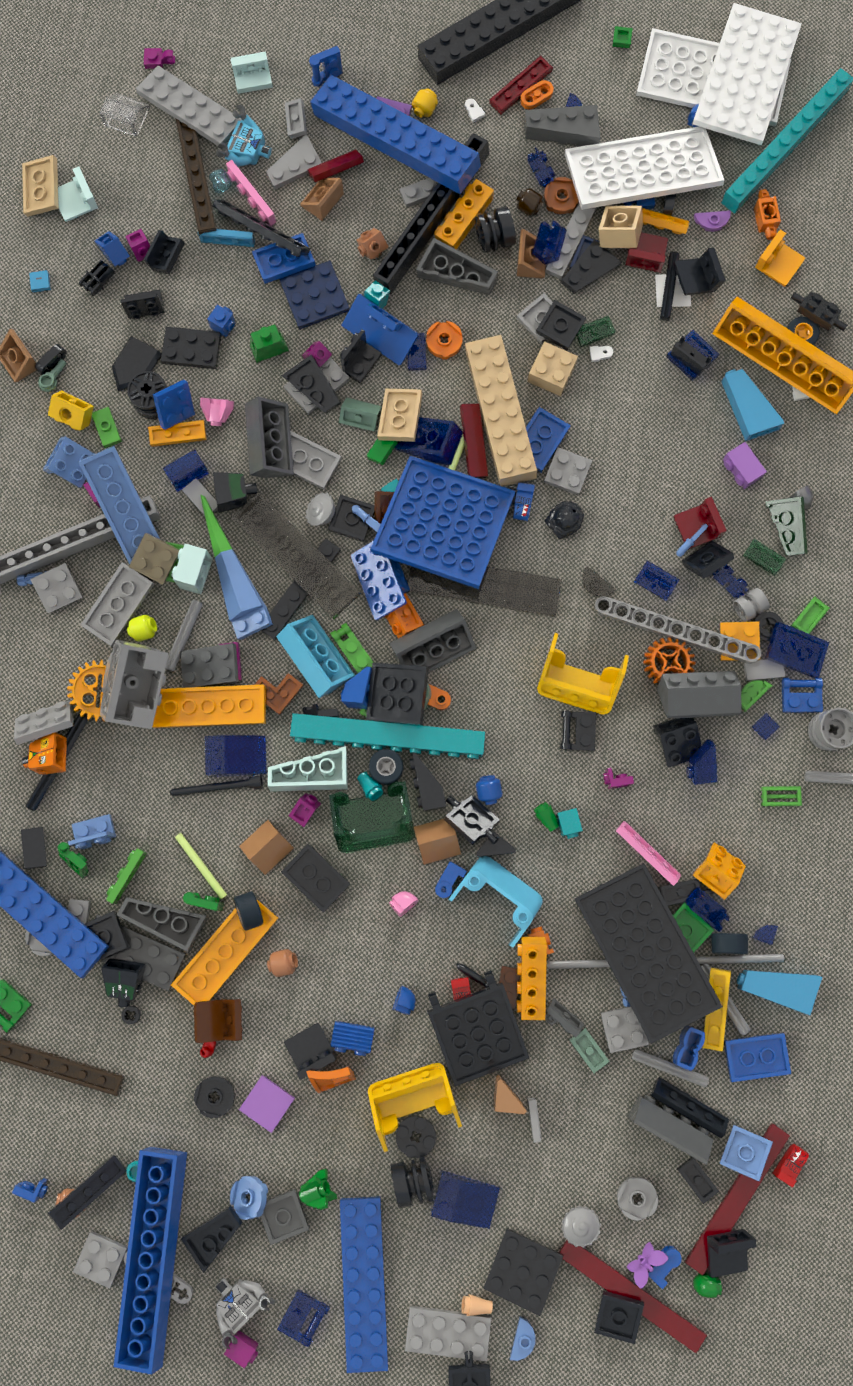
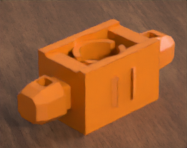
M763 189L758 193L754 212L758 232H765L766 238L772 240L777 234V228L781 219L776 196L770 197L769 192ZM764 211L770 215V219H768L769 216L764 214Z

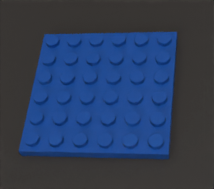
M409 456L370 548V552L479 589L516 491Z

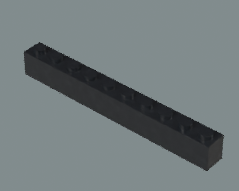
M473 133L465 146L479 153L482 166L490 154L488 140ZM437 183L373 274L374 281L376 280L389 289L390 295L461 194Z

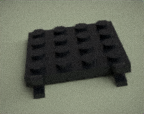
M491 970L484 972L489 986L486 989L441 1006L435 991L428 994L433 1009L427 1010L455 1087L530 1058L502 982L496 984Z

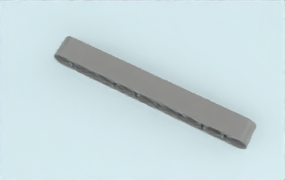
M600 597L595 602L596 612L603 617L665 637H671L674 640L678 639L680 642H685L686 644L747 664H753L761 657L760 648L751 643L609 597ZM601 602H606L609 608L602 611L598 608V605ZM619 608H625L627 615L620 617L616 611ZM643 614L646 619L644 622L639 623L635 620V616ZM661 620L664 626L657 629L654 627L653 622ZM673 626H680L682 633L675 635L671 629ZM698 632L701 636L700 640H692L690 633ZM710 638H717L719 645L712 647L709 644ZM728 644H735L738 648L737 652H729ZM754 650L756 658L749 659L746 651Z

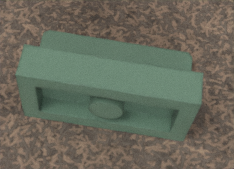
M346 398L341 406L339 423L375 432L378 415L382 406Z

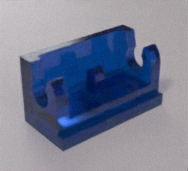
M554 220L551 222L554 227H551L545 221L541 222L532 252L544 265L559 260L567 232L566 228H563Z
M195 449L163 467L177 492L186 487L195 478L199 480L209 474Z
M647 560L634 582L667 601L680 579Z
M699 887L685 900L693 912L718 932L723 929L721 925L722 920L729 921L730 919L726 913L727 910Z

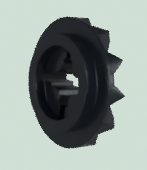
M763 612L754 620V622H759L760 639L763 641L772 642L783 634V620L774 612ZM766 621L769 625L774 626L770 629V633L767 629H762L766 625Z

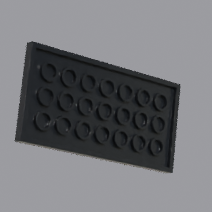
M644 863L574 898L650 1044L723 1007Z

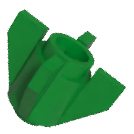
M326 1168L318 1171L301 1186L299 1191L300 1200L305 1205L319 1210L328 1208V1201L337 1199V1195L331 1191L327 1181L328 1170Z

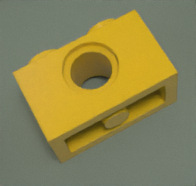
M61 390L51 396L48 416L54 418L57 422L69 425L74 430L81 431L90 426L94 406Z

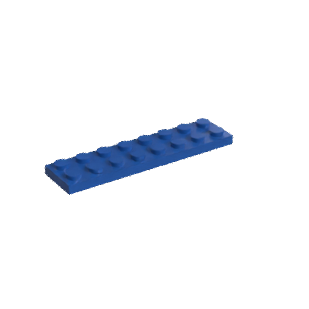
M0 851V907L76 975L84 978L109 946Z
M381 1196L341 1198L340 1220L347 1373L388 1371Z

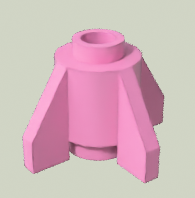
M200 398V406L211 426H222V423H226L233 410L234 401Z

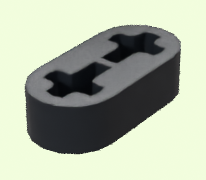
M676 194L666 195L662 214L672 216Z
M60 344L54 345L39 359L35 369L41 375L51 372L60 359L63 360L67 351Z

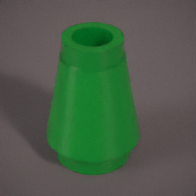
M543 802L533 809L534 815L550 832L559 827L553 809L547 802Z

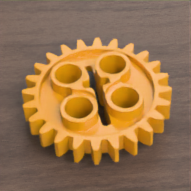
M93 660L92 666H89L86 662L85 669L78 667L80 673L73 672L72 675L75 679H69V683L73 686L67 687V690L72 692L67 697L73 698L70 706L76 705L74 712L81 710L80 717L87 714L88 721L95 717V722H98L99 717H101L100 707L103 692L100 695V707L97 708L96 690L98 689L99 675H102L101 689L103 688L106 669L103 660L100 661L99 665ZM93 677L96 682L93 685H87L85 679ZM90 695L94 698V701L91 704H86L83 702V698Z

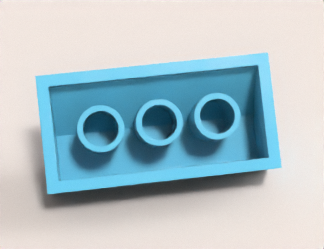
M313 615L287 624L276 636L318 698L332 693L355 676Z

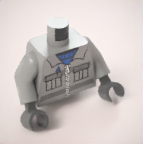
M223 1278L215 1286L222 1295L216 1304V1314L223 1336L222 1345L227 1349H230L228 1345L230 1339L235 1345L238 1342L237 1338L231 1335L232 1332L235 1334L260 1308L269 1311L267 1302L270 1304L275 1303L274 1298L267 1297V1293L257 1282L239 1279L231 1286Z

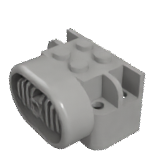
M120 640L115 641L113 651L107 661L103 679L100 716L105 722L152 729L157 705H160L162 694H160L161 686L164 687L166 682V675L164 673L169 653L147 647L146 645Z

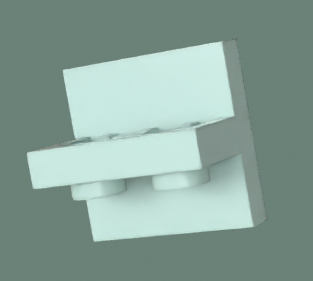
M266 51L231 58L238 94L273 87Z

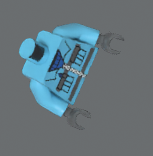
M237 105L236 107L240 114L234 110L233 116L242 120H238L228 145L225 143L218 145V148L221 150L218 149L216 155L218 157L225 156V159L228 161L233 160L238 167L249 164L255 165L260 156L269 159L272 148L265 146L263 132L248 115H245V108L242 105Z

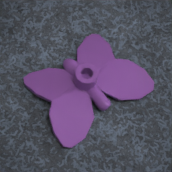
M648 1242L643 1249L642 1255H638L637 1260H633L627 1265V1269L634 1273L636 1285L639 1288H644L649 1277L648 1270L650 1272L654 1270L651 1265L656 1267L664 1265L668 1260V1256L662 1251H654L653 1245Z

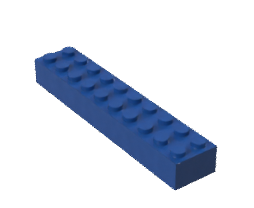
M333 75L328 77L310 101L314 116L459 194L462 193L481 167L479 153Z
M148 1147L139 1151L114 1358L115 1368L152 1375L163 1367L187 1152Z

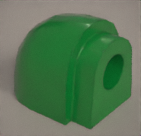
M704 1273L703 1275L698 1274L693 1279V1288L702 1297L716 1298L717 1295L722 1294V1284L719 1277L712 1278L709 1276V1273Z

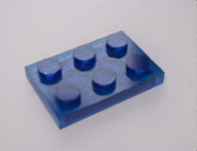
M777 622L765 659L812 678H819L829 642L784 623Z

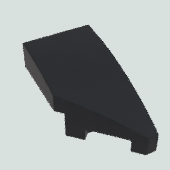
M313 704L311 707H303V714L339 718L337 708L319 711L318 704Z

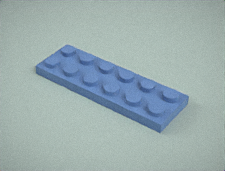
M112 446L82 459L78 463L130 564L145 533H149L158 539L160 537L115 446Z

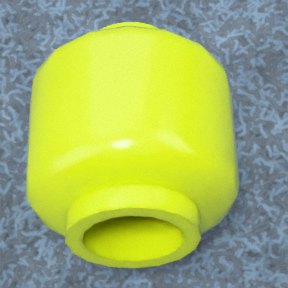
M148 615L132 618L129 621V627H127L128 635L137 642L153 638L157 631L156 621Z

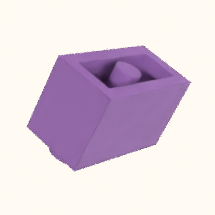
M746 442L728 452L723 458L724 466L733 473L736 483L742 486L743 489L763 478L767 472Z

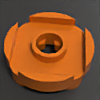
M446 321V323L436 322L428 329L426 345L434 356L447 360L460 351L463 338L460 328L455 323ZM447 336L448 342L442 343L440 337L445 338Z

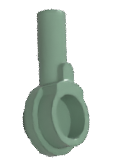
M60 359L51 372H46L40 376L38 385L42 391L51 392L57 387L56 378L67 364L64 360Z

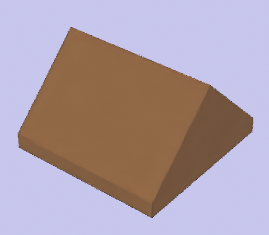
M325 178L318 181L300 203L301 207L323 221L344 194L342 180L340 178Z
M522 229L520 233L517 276L544 278L547 243L525 229Z
M9 329L0 345V361L14 382H18L36 371V362L13 329Z
M444 819L414 827L424 865L461 855L456 831Z
M269 820L239 846L248 859L265 875L294 849Z
M498 1074L495 1078L493 1102L495 1112L525 1114L527 1110L523 1103Z

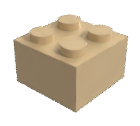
M605 206L599 226L600 247L637 248L643 227L642 206Z
M544 341L529 372L528 382L561 396L576 366L578 356Z

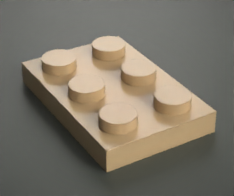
M51 155L22 163L23 214L29 217L59 209L57 158Z
M385 388L377 435L378 440L415 442L423 395L422 390Z

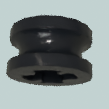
M136 1006L126 1007L122 1011L121 1018L126 1024H134L140 1020L141 1011ZM128 1010L130 1012L135 1011L136 1015L134 1017L136 1018L134 1020L127 1018L126 1015H129L127 1013Z

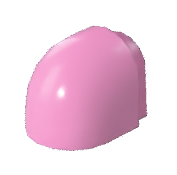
M404 891L391 897L392 901L389 904L401 917L413 908L419 900L412 893Z

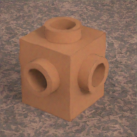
M375 228L363 232L360 235L361 237L356 240L359 245L357 248L360 254L369 259L378 258L382 254L381 252L389 247L381 231Z

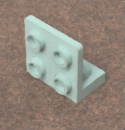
M79 166L73 169L75 174L73 181L58 187L59 210L65 222L98 209Z

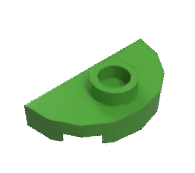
M760 680L751 681L746 684L741 690L742 710L746 712L773 685L767 681Z

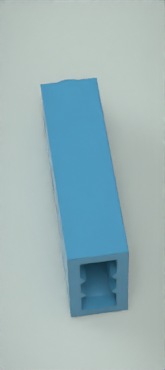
M733 369L725 373L721 383L745 441L780 430L784 425L783 419L743 369L737 371Z
M743 970L742 973H739L736 984H738L737 989L803 1014L811 1015L822 977L809 974Z

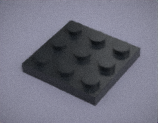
M372 663L366 720L423 725L429 667Z
M507 1228L483 1289L541 1316L564 1254Z

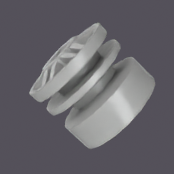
M838 707L817 713L812 717L808 725L810 741L815 747L824 751L851 746L853 744V712L846 708Z

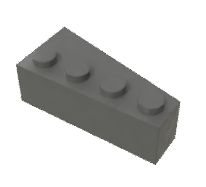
M597 105L525 110V139L549 142L550 140L565 145V143L576 144V147L600 143Z
M433 238L416 268L418 278L487 295L491 294L498 281V271Z
M126 897L117 913L118 917L187 953H190L208 920L206 915Z

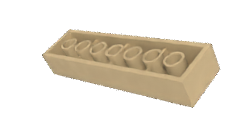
M497 335L465 343L466 356L499 485L504 487L518 482L537 479V469L502 336Z

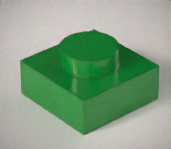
M615 26L612 47L630 49L633 28Z

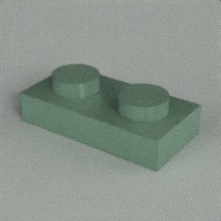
M586 1028L582 1029L576 1038L573 1036L569 1039L593 1073L610 1062Z

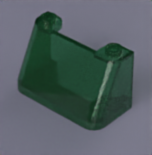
M406 781L393 782L387 788L388 793H383L374 801L366 797L350 799L343 792L329 795L334 836L340 852L349 853L399 844L415 838Z

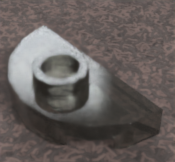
M586 566L582 573V581L588 593L596 597L609 596L616 590L591 568Z

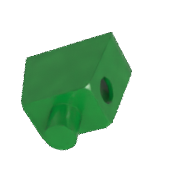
M276 325L262 327L250 335V348L256 363L289 351L283 334Z

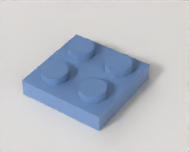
M733 1125L720 1164L760 1182L773 1142Z

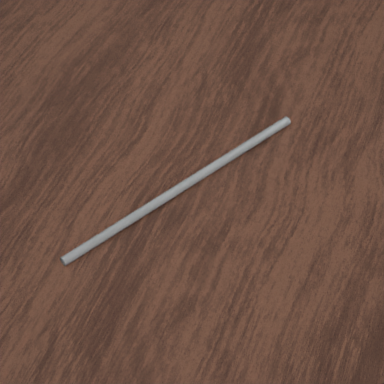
M783 954L696 957L699 964L784 962ZM606 959L546 962L547 969L610 967Z

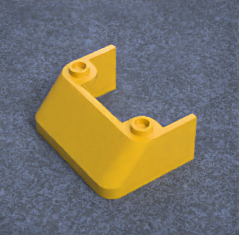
M555 633L538 683V693L544 697L588 711L608 714L613 707L624 679L629 656L625 655L620 669L606 667L601 675L594 674L565 664L566 655L561 650L555 649L558 633Z
M433 1063L375 1082L368 1088L375 1129L384 1152L388 1151L385 1135L396 1131L399 1125L397 1118L436 1106L437 1112L441 1115L454 1113L458 1128L462 1127L445 1068L440 1063Z

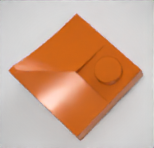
M349 1067L334 1071H306L312 1086L318 1094L356 1079L354 1071Z

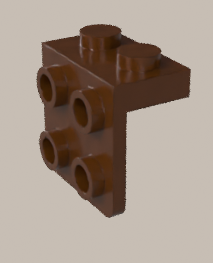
M241 999L196 1002L194 1004L195 1042L242 1040Z

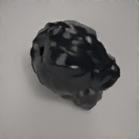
M563 501L550 511L545 519V523L553 530L558 539H563L568 535L576 533L581 528L584 513L578 504L572 501Z

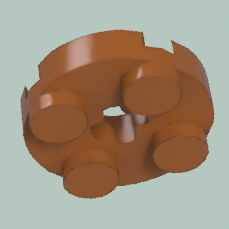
M558 177L553 179V182L550 184L548 183L544 191V202L548 211L556 214H570L574 212L579 204V200L571 179ZM560 193H564V196L567 197L560 199L558 196Z

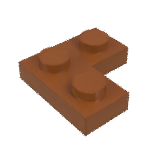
M289 673L277 687L273 686L262 676L255 683V685L264 684L266 686V705L279 715L282 714L304 686Z

